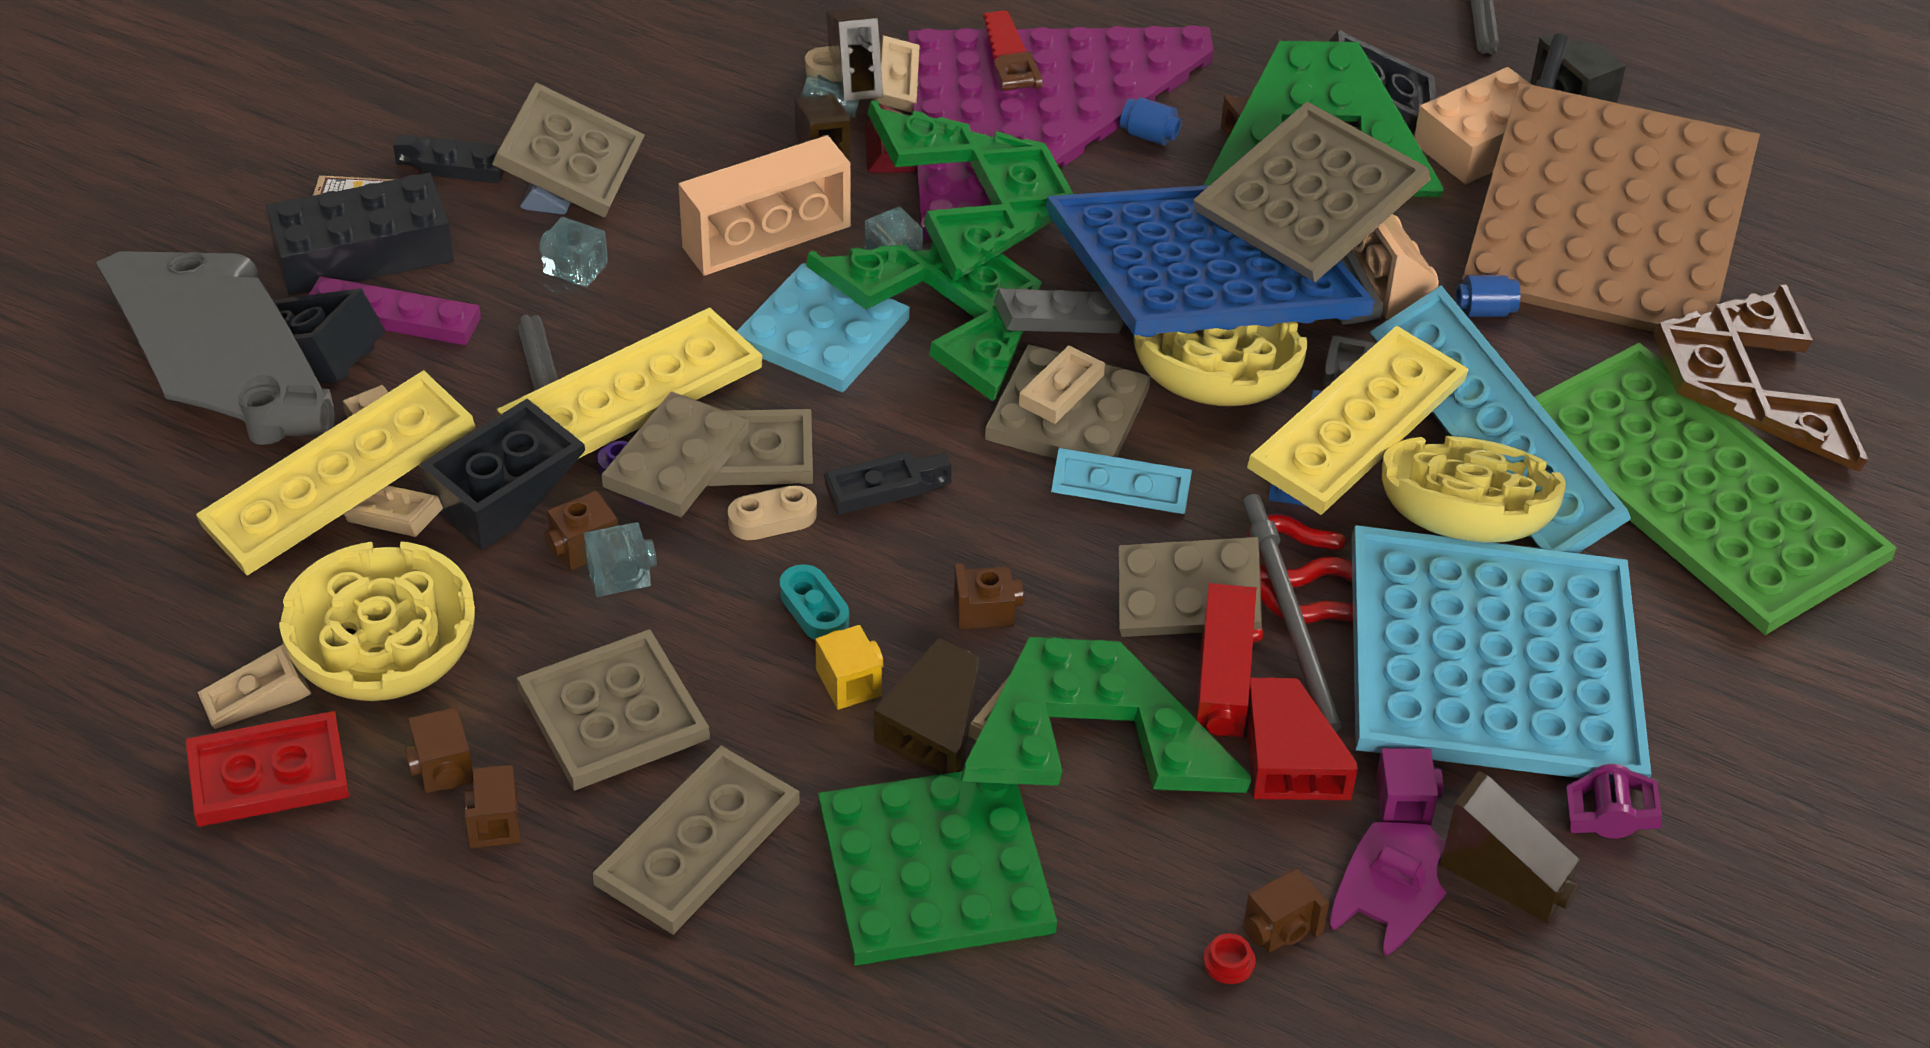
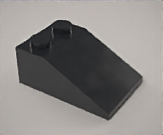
M1338 29L1328 42H1359L1408 128L1416 130L1420 105L1436 99L1435 76ZM1345 122L1353 127H1359V122Z
M362 288L273 300L318 382L334 384L346 378L350 374L349 368L359 358L369 354L374 349L373 344L386 331Z
M527 398L419 464L423 490L426 494L439 497L443 509L438 514L479 549L484 550L522 524L585 452V444Z

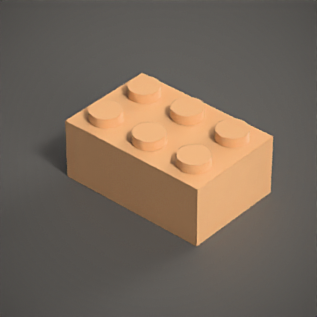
M1506 67L1424 103L1419 107L1414 138L1421 150L1465 185L1494 171L1519 82L1530 83L1512 69Z

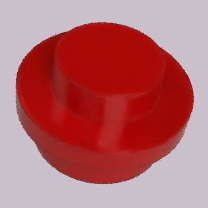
M1232 933L1217 936L1208 944L1203 957V965L1206 972L1216 981L1225 984H1237L1247 980L1252 975L1256 962L1254 951L1248 941Z

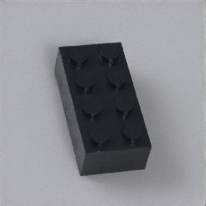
M431 173L409 175L405 178L380 183H369L360 187L328 191L320 195L295 200L289 199L280 203L266 205L273 245L288 295L311 291L320 276L356 282L454 261L449 222Z

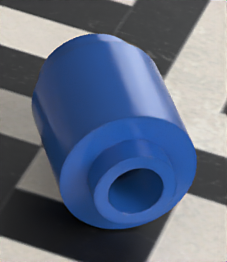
M1142 97L1138 100L1130 98L1122 111L1120 127L1128 130V134L1165 146L1170 140L1174 141L1177 138L1182 119L1177 117L1178 112L1174 107Z
M1466 275L1463 284H1457L1456 304L1463 309L1467 317H1507L1509 313H1516L1519 309L1520 285L1517 279H1509L1507 275Z

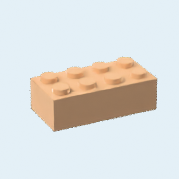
M828 135L678 183L682 247L703 276L851 227L850 162Z

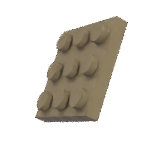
M535 82L499 148L492 165L605 218L645 134Z
M1028 344L986 426L985 440L1057 459L1058 448L1118 457L1149 390L1150 376L1105 364L1104 376L1054 424L1020 407L1019 393L1060 352Z
M651 629L517 677L518 690L574 791L710 739L707 722Z

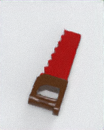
M1007 11L983 13V19L987 27L986 32L992 47L994 76L1000 90L1008 91L1030 87L1034 89L1042 88V77L1031 52L1026 51Z

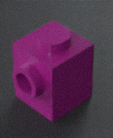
M1382 748L1375 779L1381 822L1428 824L1431 826L1437 799H1441L1443 793L1441 769H1434L1431 749Z

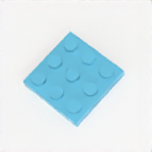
M802 263L736 332L762 354V359L843 393L909 320L910 307L889 298L866 310L806 267V264Z

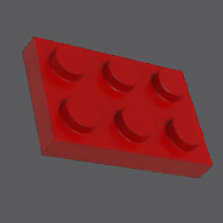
M335 711L186 739L192 800L197 827L350 798Z

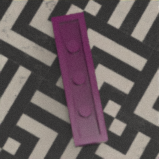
M322 276L319 277L309 294L362 288L386 331L460 345H467L481 319L479 305Z

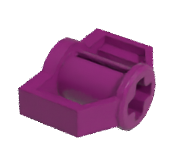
M1619 764L1601 765L1588 775L1566 786L1571 834L1597 832L1600 836L1617 839L1629 836L1636 830L1662 828V813L1657 781L1630 771L1625 766ZM1610 774H1613L1615 785L1610 786ZM1630 787L1642 792L1644 809L1635 810L1632 807ZM1593 790L1595 793L1596 811L1584 813L1582 795ZM1611 795H1614L1615 803H1612Z

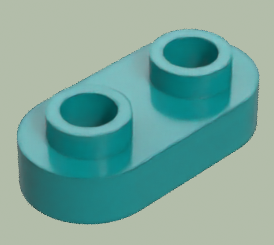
M803 564L792 566L783 572L780 577V598L810 638L816 640V638L828 635L833 631L849 628L848 605L820 569Z

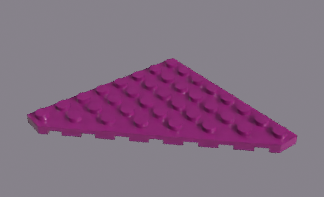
M1194 25L1187 27L1150 26L1148 28L1115 26L1111 28L1074 27L1072 29H1048L1039 27L1035 29H1016L1026 51L1031 52L1042 77V88L1034 89L1030 87L1001 91L994 76L992 47L990 46L986 30L962 28L959 30L922 29L908 31V42L919 45L917 101L913 103L914 111L922 112L931 118L942 117L969 124L972 132L994 137L995 131L1010 134L1018 139H1030L1045 143L1057 165L1062 167L1083 154L1085 146L1095 139L1100 142L1120 128L1122 111L1130 98L1138 100L1142 97L1155 101V96L1164 90L1171 92L1188 80L1189 73L1198 66L1205 68L1212 63L1214 53L1210 27ZM969 161L916 165L921 239H931L924 225V219L929 210L992 205Z

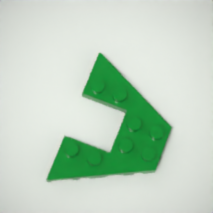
M1279 41L1204 185H1211L1282 124V121H1285L1302 105L1309 102L1344 122H1359L1360 131L1429 168L1431 180L1412 197H1441L1443 193L1442 184L1359 42Z
M878 101L870 102L868 115L895 167L969 161L992 205L927 211L924 225L953 281L960 279L1053 222L1046 208L1047 196L1073 194L1045 143L1030 139H1018L1010 134L995 131L994 137L972 132L969 124L942 117L931 118L922 112L914 110L913 114L908 116L881 109Z
M934 243L931 244L930 250L912 251L907 245L880 246L873 250L851 248L849 255L821 257L816 251H811L808 253L806 267L866 310L924 281L940 292L941 295L947 297L968 312L975 319L932 341L929 356L991 401L995 400L1024 332L1006 330L993 300L999 288L1040 290L1042 281L1001 253L960 279L953 281Z
M1029 637L964 765L961 782L1058 786L1063 771L1049 717L1134 721L1152 787L1155 790L1247 793L1252 780L1248 772L1121 642L1062 639L1057 637Z

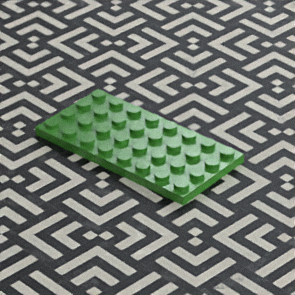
M1641 343L1635 344L1534 397L1627 508L1631 517L1630 521L1764 635H1767L1890 562L1894 557L1897 549L1895 545L1739 421L1677 394L1665 363Z

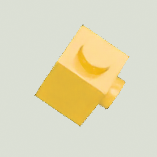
M860 625L833 631L828 635L816 638V671L837 710L882 696L883 657L877 642L874 640L869 642Z

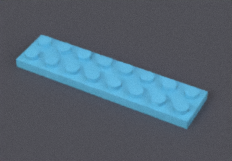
M1442 285L1370 332L1374 342L1377 343L1397 325L1469 369L1465 381L1431 412L1449 436L1481 439L1523 450L1546 461L1545 470L1550 474L1560 472L1563 475L1566 488L1560 509L1544 528L1528 536L1537 548L1580 553L1631 519L1627 508ZM1503 455L1509 463L1523 462L1525 460L1524 456L1510 457ZM1528 466L1523 472L1525 477H1528ZM1509 470L1506 471V472L1511 473V474H1517V473H1515V472H1513V471H1509ZM1536 486L1535 493L1542 491V486Z

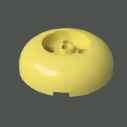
M1297 322L1277 323L1270 327L1260 325L1239 326L1233 330L1216 328L1197 330L1194 333H1158L1152 337L1133 335L1139 361L1157 383L1183 398L1215 406L1250 405L1279 394L1297 377L1303 366L1307 350L1306 337H1301L1297 332Z
M1446 436L1444 444L1425 445L1426 440L1423 437H1416L1397 442L1384 453L1382 482L1393 506L1414 524L1433 533L1458 540L1496 543L1530 536L1544 528L1555 517L1561 507L1565 493L1566 482L1560 472L1552 474L1545 470L1546 461L1523 450L1491 441ZM1503 455L1510 457L1524 456L1525 460L1523 462L1509 463ZM1528 466V477H1525L1523 472ZM1507 470L1513 471V472H1515L1516 474H1511V473H1508V472H1506V471H1507ZM1536 486H1542L1543 490L1535 493Z
M367 542L337 550L316 561L303 571L285 594L283 599L284 609L279 627L282 641L290 660L310 682L340 697L360 701H382L407 696L430 686L457 663L472 635L475 606L472 589L465 574L452 560L428 547L409 542H401L400 548H373V543ZM351 628L356 630V633L352 635L346 630Z

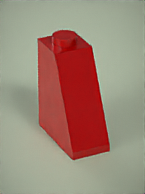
M1208 584L1200 647L1196 720L1210 734L1244 737L1249 702L1257 587Z
M1276 677L1250 678L1246 725L1253 799L1352 800L1358 770L1357 762L1299 679Z

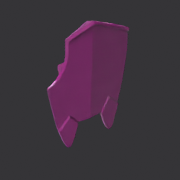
M1373 822L1362 837L1345 871L1334 900L1329 924L1330 929L1336 930L1360 911L1372 919L1387 924L1382 953L1387 956L1394 952L1409 938L1446 895V891L1440 885L1437 877V865L1443 855L1445 841L1428 824Z

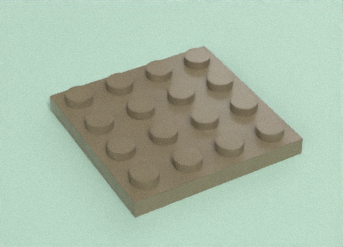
M1306 102L1193 199L1195 210L1199 214L1311 281L1316 282L1431 179L1429 168L1313 104Z

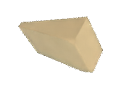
M284 644L198 692L211 726L214 729L297 702L312 694L304 676L290 660Z

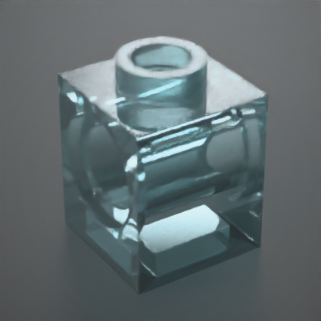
M900 206L865 220V250L894 245H907L912 251L922 250L923 228Z
M561 217L550 230L543 234L540 240L539 251L542 254L544 273L588 287L608 263L606 233L595 227Z
M638 522L584 533L586 562L596 597L651 586L650 567L657 566L656 553L652 539H643Z

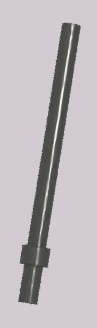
M1248 495L1244 498L1243 504L1251 524L1249 535L1250 537H1258L1259 551L1261 552L1311 698L1336 732L1342 725L1278 547L1280 536L1276 525L1268 519L1260 495Z

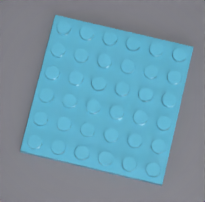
M1355 525L1352 534L1356 750L1381 753L1382 748L1431 749L1433 760L1573 778H1582L1601 765L1619 764L1627 767L1630 771L1648 778L1651 777L1628 560L1499 543L1471 542L1444 536ZM1610 774L1609 782L1614 783V776Z

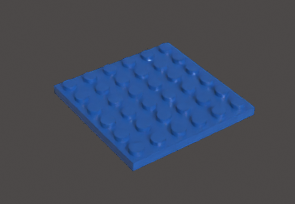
M1210 185L1047 196L1046 208L1049 217L1133 335L1152 337L1158 333H1194L1197 330L1216 328L1233 330L1239 326L1251 325L1270 327L1277 323H1312L1315 320L1333 318L1350 320L1357 316L1372 315L1374 299L1341 261L1335 264L1319 280L1313 282L1196 212L1193 199Z

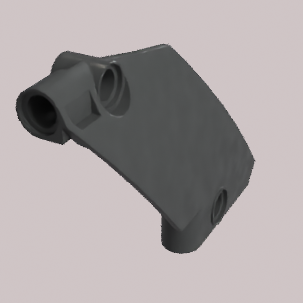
M119 251L96 262L98 270L131 327L165 399L207 408L243 420L250 441L260 445L278 442L286 435L319 437L333 428L335 412L330 389L321 388L291 330L265 287L257 278L256 266L249 258L235 253Z

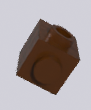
M597 490L547 510L549 530L544 533L547 546L553 556L560 555L571 571L620 551L618 519Z
M457 707L408 718L413 746L405 747L408 767L411 776L421 775L425 793L452 789L459 785L473 782L470 750Z

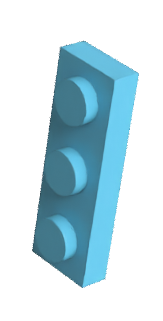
M1058 448L1051 492L1185 514L1192 470Z

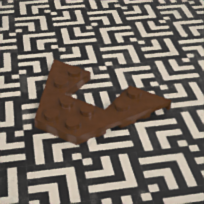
M1782 284L1776 292L1763 296L1753 293L1748 295L1746 300L1733 299L1717 304L1713 311L1702 315L1695 311L1685 314L1682 319L1672 318L1659 323L1653 337L1677 394L1855 471L1862 470L1868 457L1840 398L1763 390L1744 347L1751 346L1775 349L1777 351L1806 353L1813 340L1787 285Z

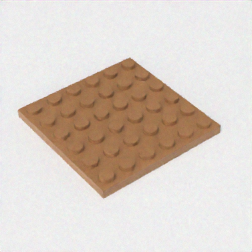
M1519 82L1462 284L1466 275H1507L1509 279H1517L1519 282L1520 302L1650 332H1655L1657 326L1662 321L1672 318L1682 319L1685 314L1698 311L1700 315L1713 311L1720 302L1760 134Z

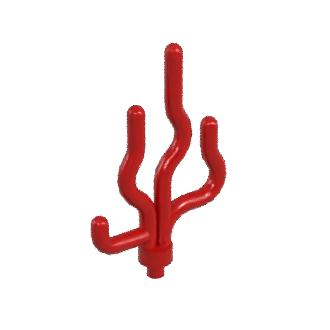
M1282 514L1267 515L1268 519L1275 523L1278 532L1288 535L1301 544L1331 550H1341L1346 545V537L1339 532L1311 528L1293 517ZM1248 529L1246 538H1249V537H1250V535H1249V529ZM1321 557L1308 562L1300 568L1286 569L1292 587L1309 584L1324 575L1340 576L1352 583V561L1339 557ZM1260 565L1261 602L1272 613L1284 620L1274 589L1270 586L1272 584L1267 569L1264 565ZM1319 601L1308 605H1299L1305 624L1324 619L1353 622V604ZM1263 629L1254 630L1253 643L1261 641L1264 636Z

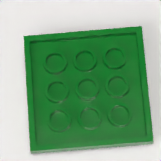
M963 771L818 793V807L854 966L1056 934V915L1018 784L961 782Z

